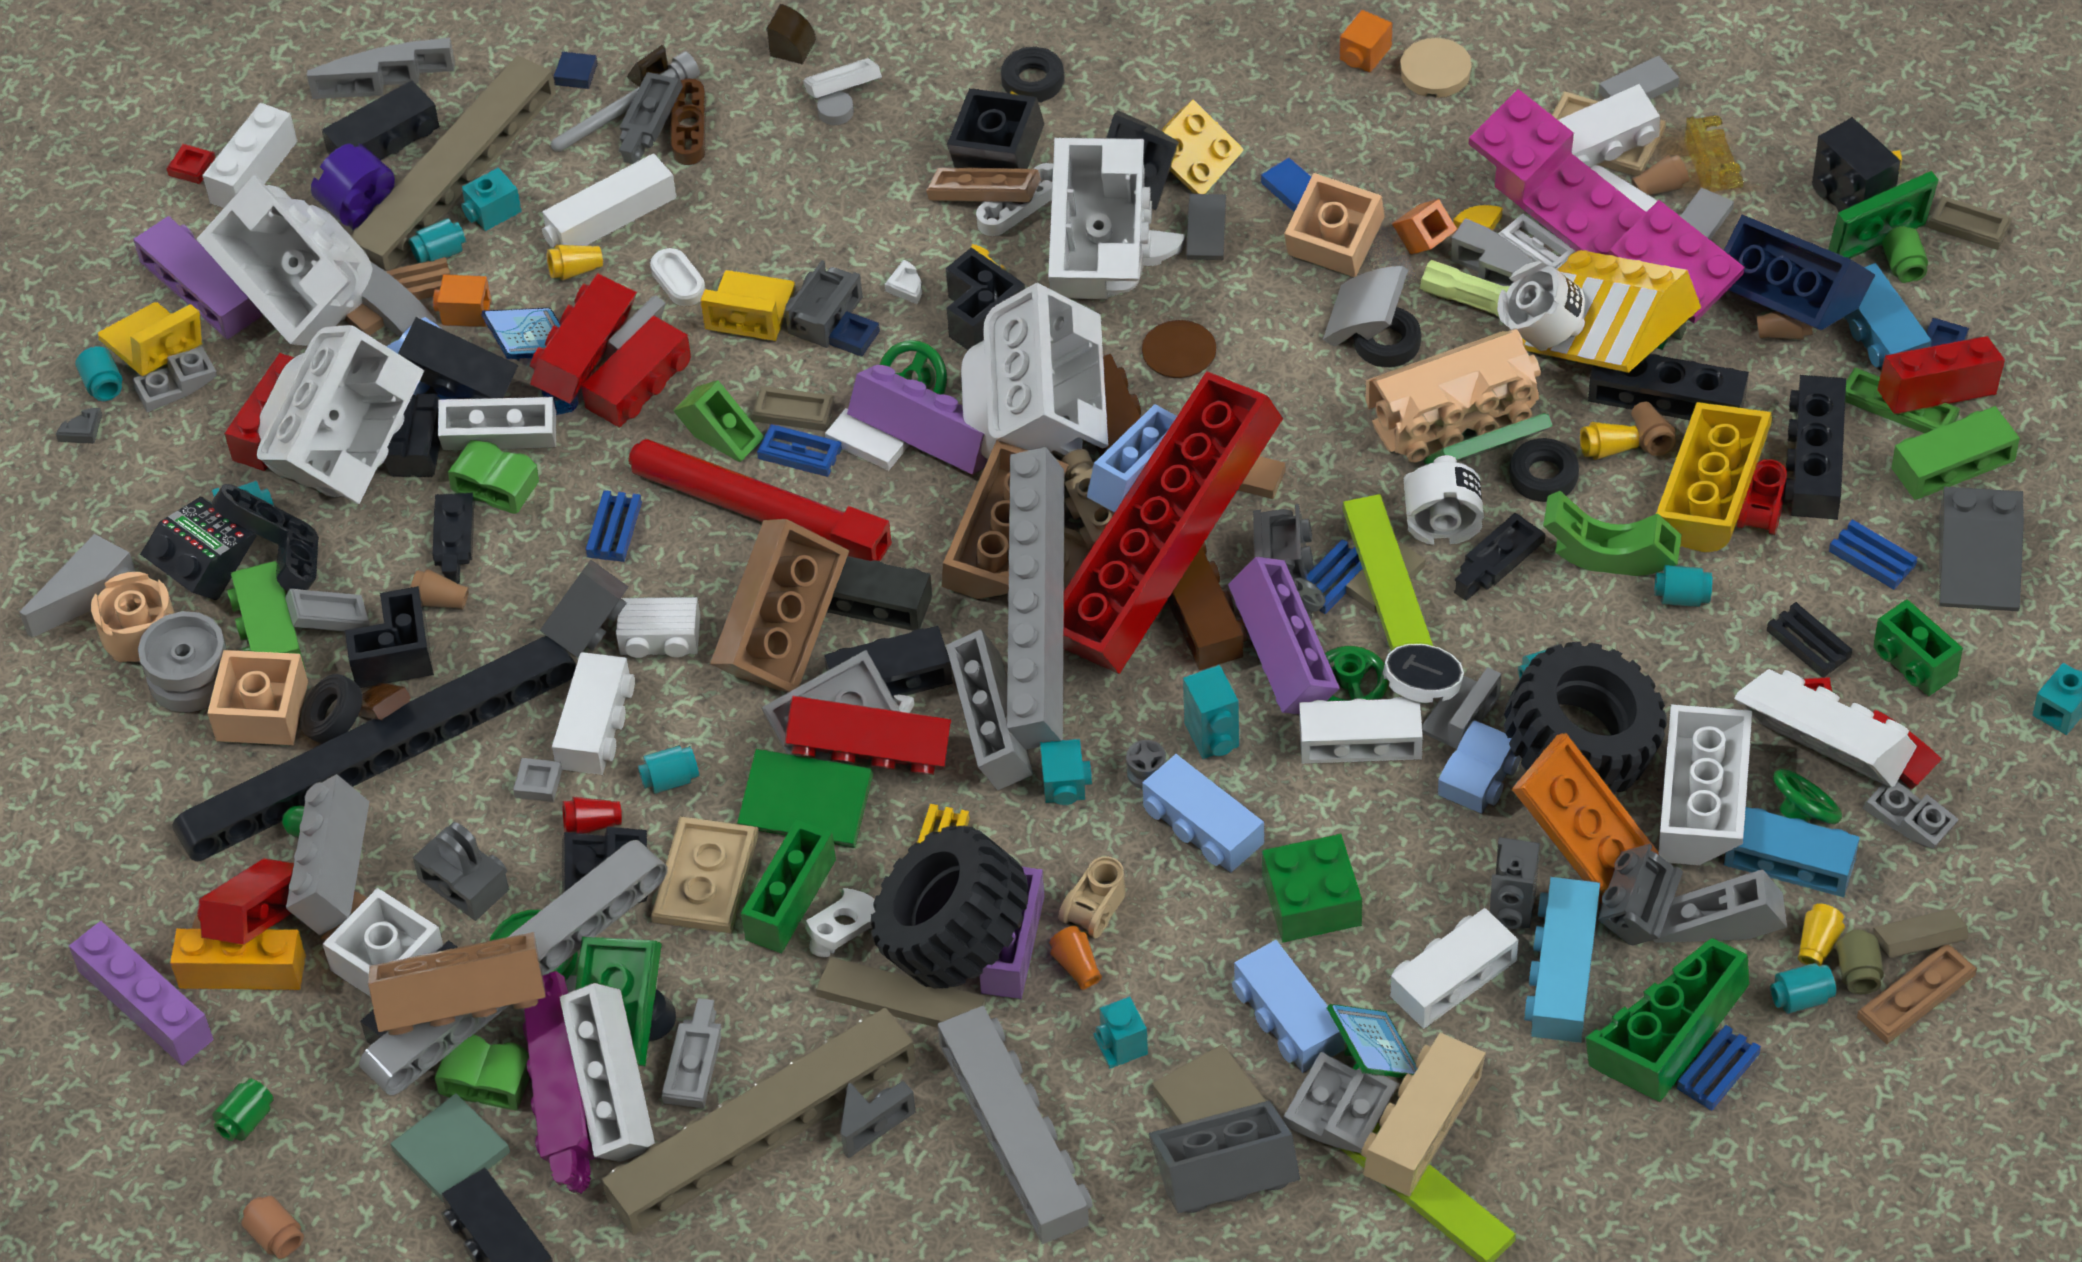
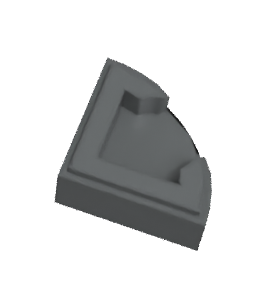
M85 409L81 411V415L73 418L68 423L64 421L56 432L58 442L95 444L102 418L101 409Z

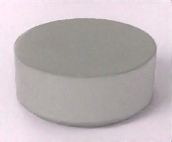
M837 91L821 96L817 102L818 116L826 124L841 125L848 122L853 116V101L850 95L845 92Z

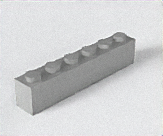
M983 1005L938 1023L940 1047L1041 1243L1045 1244L1088 1226V1209L1093 1207L1089 1192L1083 1183L1077 1185L1072 1176L1075 1173L1073 1162L1066 1150L1059 1151L1055 1143L1057 1134L1051 1119L1048 1116L1042 1118L1037 1109L1040 1106L1039 1098L1031 1083L1024 1084L1020 1076L1023 1070L1017 1054L1014 1050L1008 1052L1003 1044L1006 1038L997 1018L990 1019Z

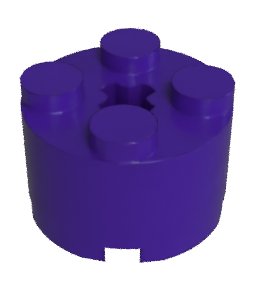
M349 143L333 151L320 165L324 172L319 181L314 177L311 183L313 198L343 225L350 227L352 230L358 228L369 217L368 215L374 207L382 203L392 192L395 183L393 171L359 143L358 147Z

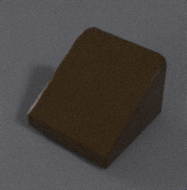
M663 45L659 46L635 63L627 78L640 87L646 73L660 75L668 70L665 47Z

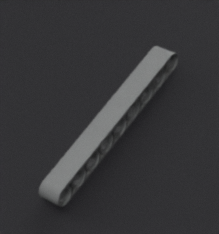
M632 840L508 937L534 932L542 975H546L580 950L582 936L596 937L654 891L665 879L668 867L640 841ZM509 1005L497 1007L495 1014L486 1017L473 1018L472 1014L468 1013L455 1016L454 1022L443 1026H431L430 1022L413 1025L414 1029L404 1034L389 1035L387 1032L365 1050L359 1061V1067L388 1095L398 1094Z

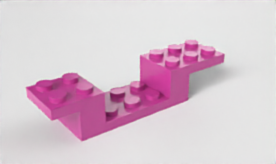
M1517 89L1469 137L1468 145L1496 166L1495 188L1576 252L1586 250L1593 253L1613 255L1615 257L1688 270L1701 308L1688 319L1695 324L1744 274L1745 267L1660 200L1645 212L1573 155L1574 132L1521 90Z

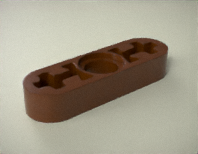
M688 78L681 80L683 87L672 107L671 145L673 157L682 165L696 164L705 156V90L699 80ZM689 93H692V104H686L685 101ZM687 118H694L698 120V122L692 126H683L680 124L682 120ZM685 139H692L691 150H685Z

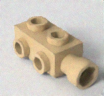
M1077 449L1066 454L1061 460L1069 464L1066 477L1069 480L1064 482L1070 497L1064 500L1075 520L1079 517L1082 518L1085 526L1080 528L1079 531L1090 550L1114 515V512L1087 498L1094 463L1087 450Z

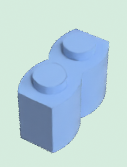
M1473 721L1438 779V795L1481 814L1488 804L1495 805L1503 790V779L1506 774L1513 775L1516 772L1521 760L1520 755L1515 757L1509 745L1512 738H1507L1504 732L1478 721Z

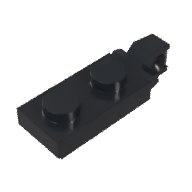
M473 492L435 495L432 556L435 566H442L444 577L457 584H460L461 564H469L473 557L475 507Z
M1517 513L1512 514L1465 555V562L1460 567V572L1462 573L1455 578L1456 588L1454 593L1467 601L1481 586L1486 590L1491 588L1492 585L1495 586L1545 542V532Z

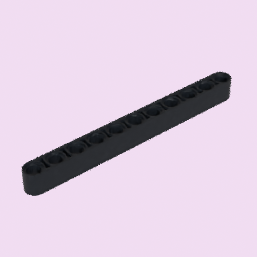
M548 636L541 637L411 700L382 720L372 719L185 810L175 818L172 829L191 860L203 861L282 822L283 815L289 808L305 806V795L314 784L322 783L337 774L350 786L354 787L570 681L574 676L577 665L565 648Z

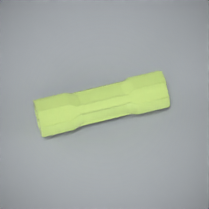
M1430 260L1427 264L1420 284V289L1423 292L1446 300H1455L1495 314L1498 317L1499 295L1502 289L1507 292L1510 287L1501 286L1463 273L1457 268L1434 260Z

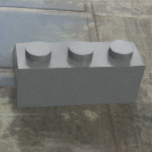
M1270 1100L1149 1133L1151 1146L1167 1196L1177 1213L1198 1212L1210 1204L1225 1200L1231 1202L1239 1201L1248 1194L1265 1189L1279 1190L1286 1187L1288 1183L1301 1180L1292 1133Z

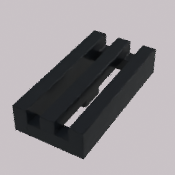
M1797 602L1790 606V611L1786 612L1784 610L1781 612L1778 620L1773 618L1767 624V632L1822 678L1851 658L1852 648ZM1784 626L1789 627L1794 633H1796L1800 638L1803 639V642L1805 644H1807L1811 649H1815L1829 662L1826 663L1825 661H1823L1818 655H1816L1799 639H1797L1793 634H1791L1787 629H1785Z

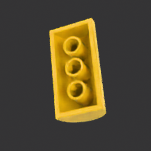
M1696 403L1656 514L1658 513L1681 534L1680 547L1700 552H1714L1724 548L1730 542L1772 424L1771 412Z

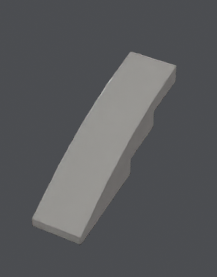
M450 38L412 41L375 48L334 60L308 70L307 79L312 99L383 95L384 85L405 84L411 80L419 83V73L455 71V58Z

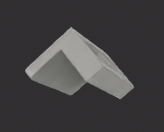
M1487 667L1478 681L1463 675L1459 693L1445 701H1442L1443 697H1441L1423 723L1422 733L1457 749L1472 722L1478 721L1482 723L1499 698L1501 673Z

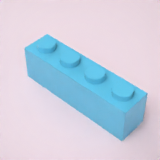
M1551 877L1549 893H1540L1538 917H1545L1544 927L1536 926L1533 951H1539L1541 955L1540 962H1531L1529 985L1536 986L1535 996L1527 995L1524 1017L1525 1021H1532L1531 1037L1581 1043L1599 901L1600 883Z

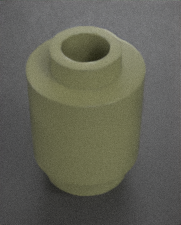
M1860 929L1847 932L1844 937L1839 939L1836 945L1842 981L1847 985L1851 993L1861 995L1875 992L1881 987V980L1884 977L1878 938Z

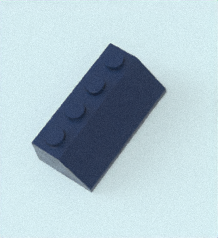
M1743 214L1724 248L1727 254L1745 267L1744 274L1728 289L1729 291L1818 330H1823L1857 310L1875 277L1874 273L1849 258Z

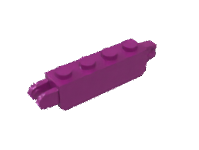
M557 971L542 975L545 998L538 999V1004L535 1006L524 1008L525 1022L523 1023V1032L528 1041L529 1050L527 1070L532 1079L534 1096L531 1099V1108L536 1117L538 1134L535 1137V1146L540 1158L550 1163V1170L553 1172L551 1175L553 1176L552 1180L559 1185H567L566 1188L573 1193L582 1194L591 1184L589 1160L598 1157H595L560 1002V996L568 994V989L564 976Z

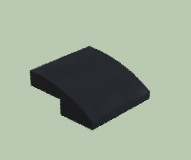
M1117 111L1113 115L1106 139H1144L1145 187H1150L1152 209L1156 210L1179 142L1161 130L1135 117Z
M607 826L605 835L564 832L562 839V894L626 843L638 840L647 847V830ZM648 895L639 903L647 901Z

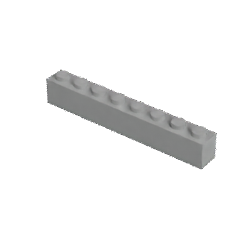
M1047 447L1010 455L1007 729L1026 750L1040 747V742L1063 740L1064 469Z

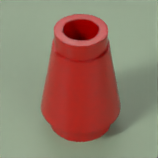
M573 796L572 801H563L562 803L565 832L586 834L605 829L607 826L613 827L614 825L622 824L620 801Z

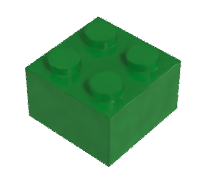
M1342 834L1262 850V878L1282 943L1362 926V897Z

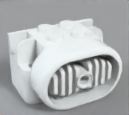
M1055 138L1048 275L1051 290L1071 299H1108L1110 296L1131 291L1139 283L1144 266L1143 258H1150L1151 239L1149 223L1152 220L1150 187H1145L1144 139Z
M255 175L249 179L197 238V241L290 345L308 346L319 330L324 327L336 326L340 321L345 320L347 314L362 304L361 294L368 285L372 274V265L366 253L331 214L314 205H308L304 200L291 199L285 191L277 186H265Z
M1039 283L1031 285L993 307L987 314L984 322V340L966 352L961 366L963 418L969 426L984 433L981 449L982 455L988 460L996 440L1029 451L1047 447L1050 452L1055 450L1063 455L1077 449H1082V439L1101 448L1107 447L1108 431L1101 314Z
M353 325L322 328L312 338L305 353L296 356L284 367L259 416L260 424L257 431L261 442L257 451L258 459L263 461L268 468L281 477L293 479L305 487H313L325 495L331 497L344 496L355 504H360L377 467L385 461L388 455L387 446L393 434L401 428L404 422V411L424 370Z

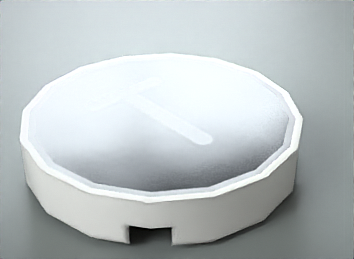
M1407 644L1396 647L1388 653L1383 670L1384 679L1387 678L1390 681L1389 687L1395 693L1406 699L1421 703L1433 702V698L1443 697L1442 701L1451 699L1459 693L1464 675L1461 663L1451 653L1439 647L1426 644Z

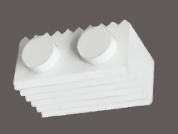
M697 597L621 598L627 602L617 617L616 636L621 655L628 654L635 658L645 657L650 654H667L671 657H683L687 654L698 653L701 616Z

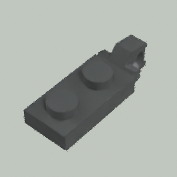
M646 73L620 125L622 131L620 140L622 144L619 152L622 154L623 162L634 164L640 161L645 147L651 148L653 142H656L683 87L679 78Z

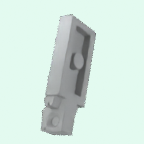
M698 998L693 1020L684 1019L683 1023H679L662 1091L664 1104L703 1109L705 1107L721 1041V1024L714 1023L717 1013L714 1010V1000Z

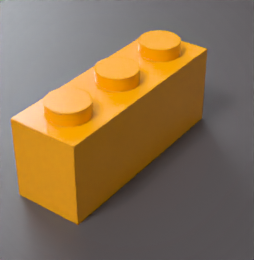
M176 929L170 964L179 989L301 990L306 954L298 930L267 929L243 945L201 938V929Z

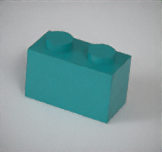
M1218 665L1183 677L1184 724L1202 759L1213 755L1224 756L1234 748L1239 747V700L1221 666Z

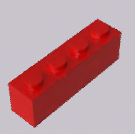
M599 273L595 275L589 285L583 283L575 297V306L568 304L559 323L561 326L557 327L554 325L545 341V349L538 347L530 362V367L534 369L530 384L571 403L581 389V385L587 380L604 355L608 340L627 321L637 292Z
M792 696L784 747L792 748L791 754L796 756L815 758L816 752L832 754L831 760L836 762L855 764L857 757L870 759L871 766L876 768L893 770L895 769V763L911 765L910 772L934 775L935 769L942 770L945 767L951 719Z

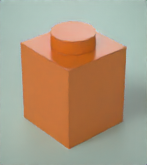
M1361 10L1340 36V60L1352 68H1360L1371 73L1392 47L1393 22Z
M1439 199L1417 205L1392 223L1410 254L1431 250L1457 231L1456 226Z
M443 275L440 289H435L433 295L434 311H439L442 325L486 327L488 317L485 312L489 311L491 304L487 276Z

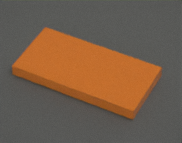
M1567 733L1558 734L1512 788L1513 792L1583 881L1600 883L1599 902L1601 904L1603 903V894L1609 887L1614 874L1615 862L1621 852L1650 844L1652 845L1651 851L1659 854Z

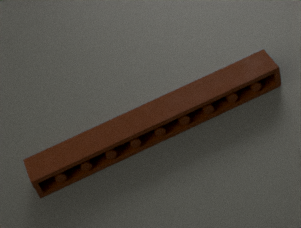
M1111 354L1103 356L1108 446L1105 448L1096 446L1100 457L1141 418L1139 400L1135 393L1130 394L1127 389L1129 385L1126 372L1122 366L1117 368ZM1205 542L1167 600L1199 671L1242 658L1243 642L1248 641L1247 630L1241 618L1236 620L1233 614L1234 604L1227 589L1222 591L1220 587L1218 567L1215 561L1209 562L1206 557L1207 548Z

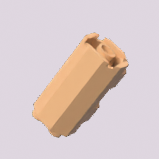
M1512 329L1366 379L1365 400L1368 409L1374 407L1376 409L1377 418L1372 419V423L1388 451L1395 450L1397 453L1406 455L1409 461L1418 462L1427 455L1435 453L1442 448L1462 442V433L1466 428L1474 430L1479 436L1530 418L1532 416L1531 407L1539 400L1535 378L1540 376L1541 371L1534 355L1528 356L1519 331Z

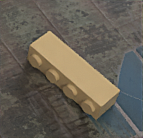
M1441 1032L1432 1046L1424 1045L1416 1062V1068L1418 1069L1415 1074L1411 1075L1408 1073L1404 1077L1398 1091L1399 1100L1396 1104L1389 1103L1380 1120L1381 1129L1378 1134L1371 1132L1365 1141L1361 1156L1366 1157L1363 1175L1410 1196L1481 1078L1486 1053Z

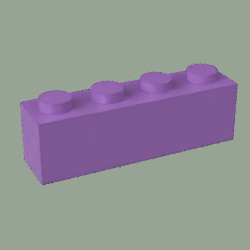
M167 216L133 239L140 262L186 304H191L199 310L200 316L227 340L262 317L261 311L206 249L195 240L187 226L183 224L179 226L173 219Z
M875 365L857 373L847 411L848 415L972 475L984 469L988 461L981 453L984 433L965 423L963 406L958 404L955 398L948 395H939L926 389L924 383L903 378L895 374L892 368L885 365Z
M1255 557L1228 586L1282 713L1299 714V703L1316 700L1327 701L1340 688L1285 560Z
M99 921L69 945L78 971L180 1065H184L214 1040L205 1014L102 921Z

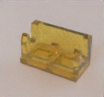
M1694 116L1688 117L1686 119L1684 142L1702 188L1716 192L1743 187L1744 180L1739 174L1741 167L1733 159L1725 138L1724 129L1706 131L1711 126L1722 125L1721 117L1707 116L1694 119Z

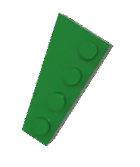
M1710 938L1672 969L1673 974L1660 984L1655 982L1643 991L1644 997L1629 1009L1624 1006L1614 1014L1612 1022L1601 1031L1595 1029L1585 1037L1588 1065L1658 1102L1663 1100L1750 985L1748 954L1714 938Z

